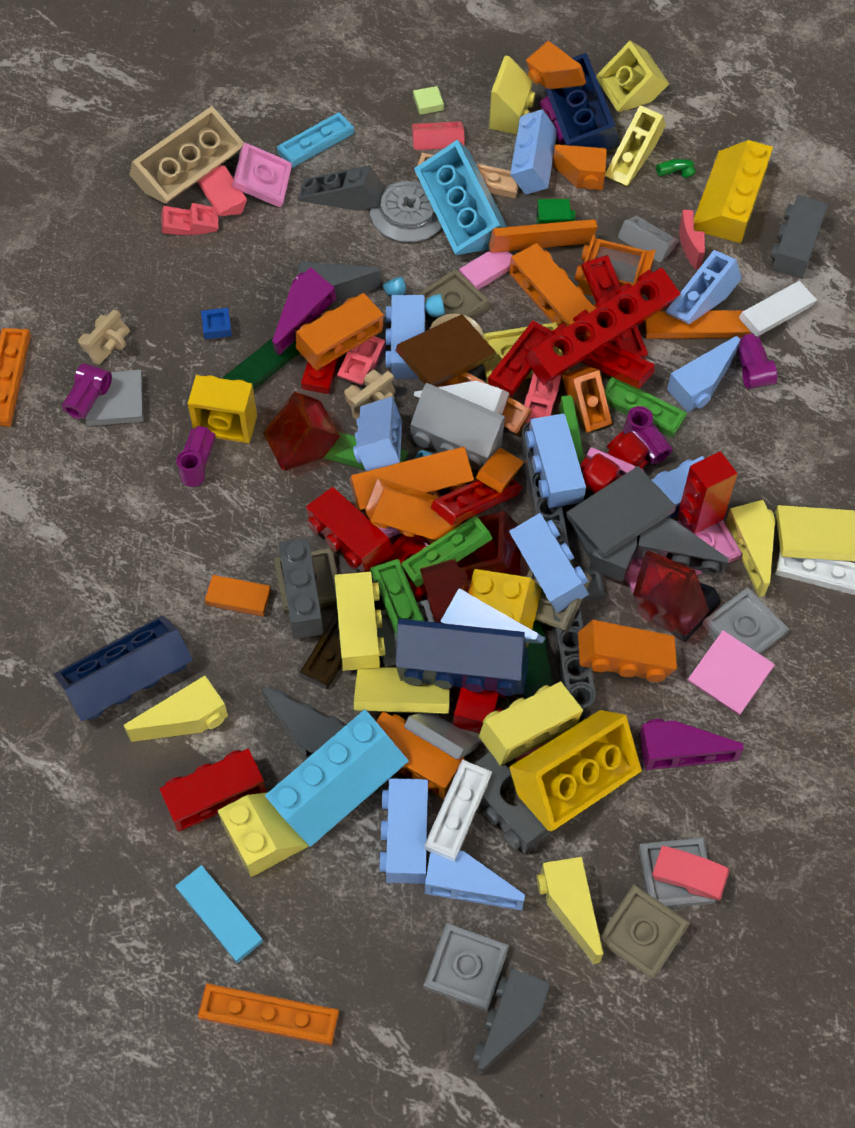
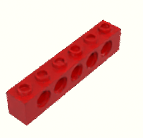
M662 267L655 272H652L651 269L647 270L637 278L638 282L632 286L630 283L623 285L616 291L617 296L612 299L608 296L604 297L594 305L596 309L590 313L587 310L580 312L573 318L574 323L569 326L563 323L551 332L553 336L547 340L541 337L529 346L530 352L524 359L544 386L672 304L681 293ZM640 293L645 294L648 300L643 299ZM619 306L623 307L627 314L622 313ZM597 319L603 321L606 328L601 327ZM575 333L582 335L585 342L578 340ZM553 347L559 348L563 356L556 354Z

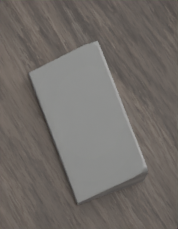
M639 216L625 220L618 234L620 240L634 248L647 251L656 250L654 260L657 262H662L679 243L678 239Z

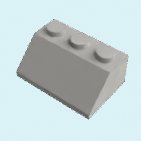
M426 383L410 424L411 440L420 447H428L439 453L465 446L471 469L480 470L499 448H502L505 416Z

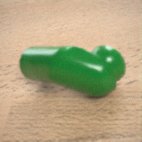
M671 159L656 165V172L659 177L681 170L682 176L687 178L695 175L696 170L693 166L695 163L690 159Z

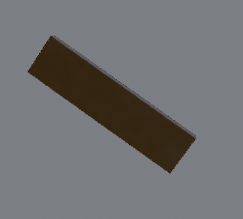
M374 601L375 608L380 601ZM338 610L299 672L301 678L326 690L342 666Z

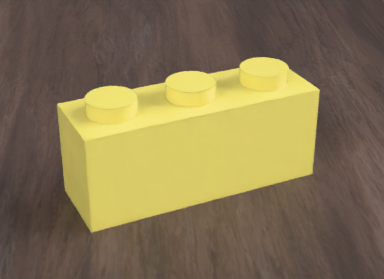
M371 572L335 575L343 671L379 668V656H385L384 637L378 638L377 628H382L381 610H375L374 601H380L378 583H372Z
M562 682L551 687L545 685L537 690L533 696L527 699L519 698L504 711H494L487 715L483 720L479 738L501 766L577 725L583 709Z

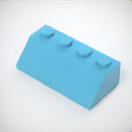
M456 140L415 167L414 170L454 253L461 255L489 250L488 245L492 230L494 228L507 227L470 151L459 140Z
M364 709L269 791L265 797L285 821L311 847L407 764L409 760Z

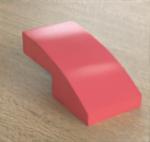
M194 203L191 204L190 210L163 206L161 212L162 233L197 235L216 232L218 230V214L212 206Z
M683 210L679 225L680 240L687 259L694 269L698 270L702 266L705 254V234L701 231H694L693 210Z
M374 336L353 348L351 352L348 351L337 377L364 386V378L378 364L385 350L386 340Z
M533 372L529 392L524 406L533 412L525 424L530 422V419L552 416L562 379L561 375L543 386Z
M662 846L652 876L655 881L684 887L690 894L720 901L730 870L706 858Z

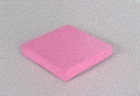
M245 142L241 148L232 187L277 207H281L284 203L292 163Z
M722 630L688 678V682L740 716L773 670L775 664Z

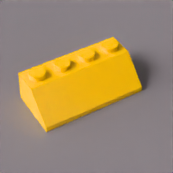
M746 140L718 152L694 217V231H701L708 235L742 243L768 168L773 146Z
M604 710L597 711L509 767L518 797L543 826L551 832L642 772L627 716Z

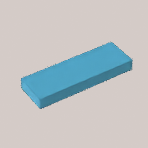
M338 112L278 145L277 153L284 160L291 162L293 168L354 134V127Z
M202 865L175 886L236 963L240 962L263 943L260 935Z

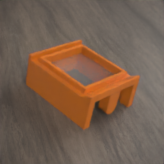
M593 235L590 246H584L581 260L586 262L608 255L621 287L627 283H630L632 286L638 282L637 278L649 269L652 270L656 250L638 249L597 239ZM578 265L574 281L579 282L578 287L582 289L585 295L593 296L582 267Z

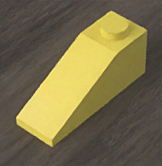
M641 105L639 106L605 173L606 178L626 187L629 186L655 148L666 126L663 115Z
M764 500L730 508L725 524L743 554L741 559L758 597H763L770 584L775 517L773 512L767 509Z
M203 676L123 726L130 741L135 742L202 733L206 729L218 727L228 714L225 703L207 677Z
M582 857L543 863L541 874L536 876L539 894H545L549 908L593 964L600 963L603 951Z

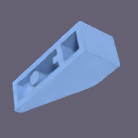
M713 250L680 292L681 295L666 310L667 314L687 324H691L724 301L742 279L737 260Z
M738 336L670 374L667 390L687 413L696 407H704L710 401L711 396L736 356L740 342Z
M458 589L441 619V622L446 624L525 632L526 643H543L545 637L461 589Z
M459 851L455 862L432 852L430 853L425 880V894L522 911L525 894L466 852Z

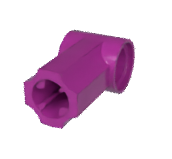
M754 334L744 335L740 339L737 353L743 366L742 378L745 387L752 389L775 385L777 383L776 365L773 360L768 361L760 337Z
M82 363L76 371L75 384L62 404L63 411L74 419H85L98 396L105 395L109 390L112 382V373L99 367Z
M636 406L630 409L623 432L625 434L634 432L648 446L649 452L646 458L650 464L656 465L664 461L672 453L673 449L654 425L652 412L643 406Z
M197 426V428L191 429L184 450L177 456L176 463L179 477L185 486L195 487L205 480V467L216 440L215 433L211 432L207 427Z

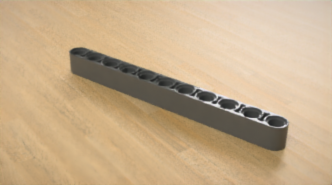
M528 422L522 432L521 452L532 517L541 513L546 522L552 520L560 533V536L556 537L559 545L566 543L569 548L562 506L549 508L546 498H541L539 492L540 474L535 473L533 470V449H528L525 439V432L529 431L530 422ZM542 512H550V513H552V514H551V515H545V514H543ZM552 606L554 620L560 621V619L555 614L554 607ZM579 606L575 618L571 622L572 625L568 627L569 630L567 632L557 627H551L560 682L563 683L574 699L583 698L587 701V704L580 705L583 712L579 720H583L592 713L596 693L591 668L582 667L579 664L578 632L584 627ZM572 642L577 647L569 648L564 643ZM578 670L582 675L573 676L568 671Z

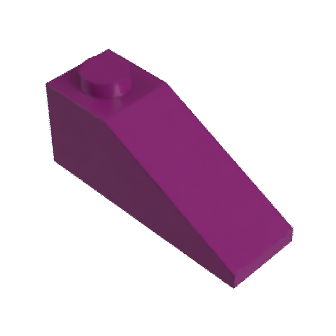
M311 267L305 273H299L290 287L272 340L274 351L277 355H280L296 340V332L303 325L314 322L336 300L335 287Z
M649 720L642 724L639 734L645 771L739 761L744 750L743 743L674 720Z

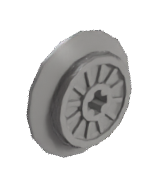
M401 181L388 185L384 188L379 206L370 209V217L374 227L383 236L397 242L415 243L427 240L442 229L420 182Z

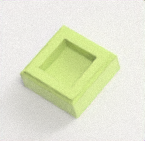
M438 86L413 91V98L419 115L444 111V103Z

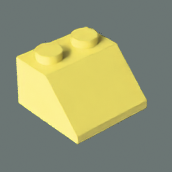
M629 41L596 75L598 83L620 113L652 102L669 85V82L648 52L632 41Z
M504 56L491 91L489 129L517 135L520 117L529 113L528 107H533L536 92H532L533 81L510 56Z
M267 793L246 795L218 810L221 823L251 878L309 847L265 797Z

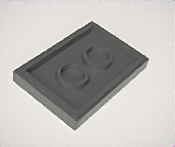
M637 466L569 510L567 518L604 559L675 512L676 505Z

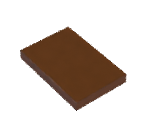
M463 314L397 344L395 350L424 385L429 383L433 386H439L494 359L496 351Z

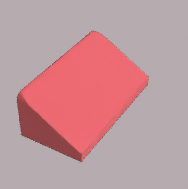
M461 121L414 123L412 125L413 147L415 150L444 149L456 140H459L464 145L463 124Z
M224 165L217 167L197 181V183L219 216L242 214L247 199L242 191L232 187L234 179Z

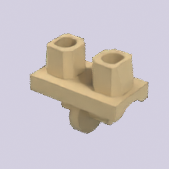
M112 310L108 316L100 315L95 321V330L91 334L84 333L78 339L82 350L89 354L95 364L100 365L114 349L121 351L126 347L124 337L130 330L122 321L120 312Z
M373 369L364 378L366 387L363 390H360L356 385H351L344 391L345 400L351 407L353 418H359L360 406L391 396L394 399V394L396 393L392 384L394 375L389 371L382 375Z

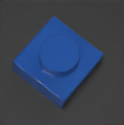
M228 308L201 311L204 339L232 336Z

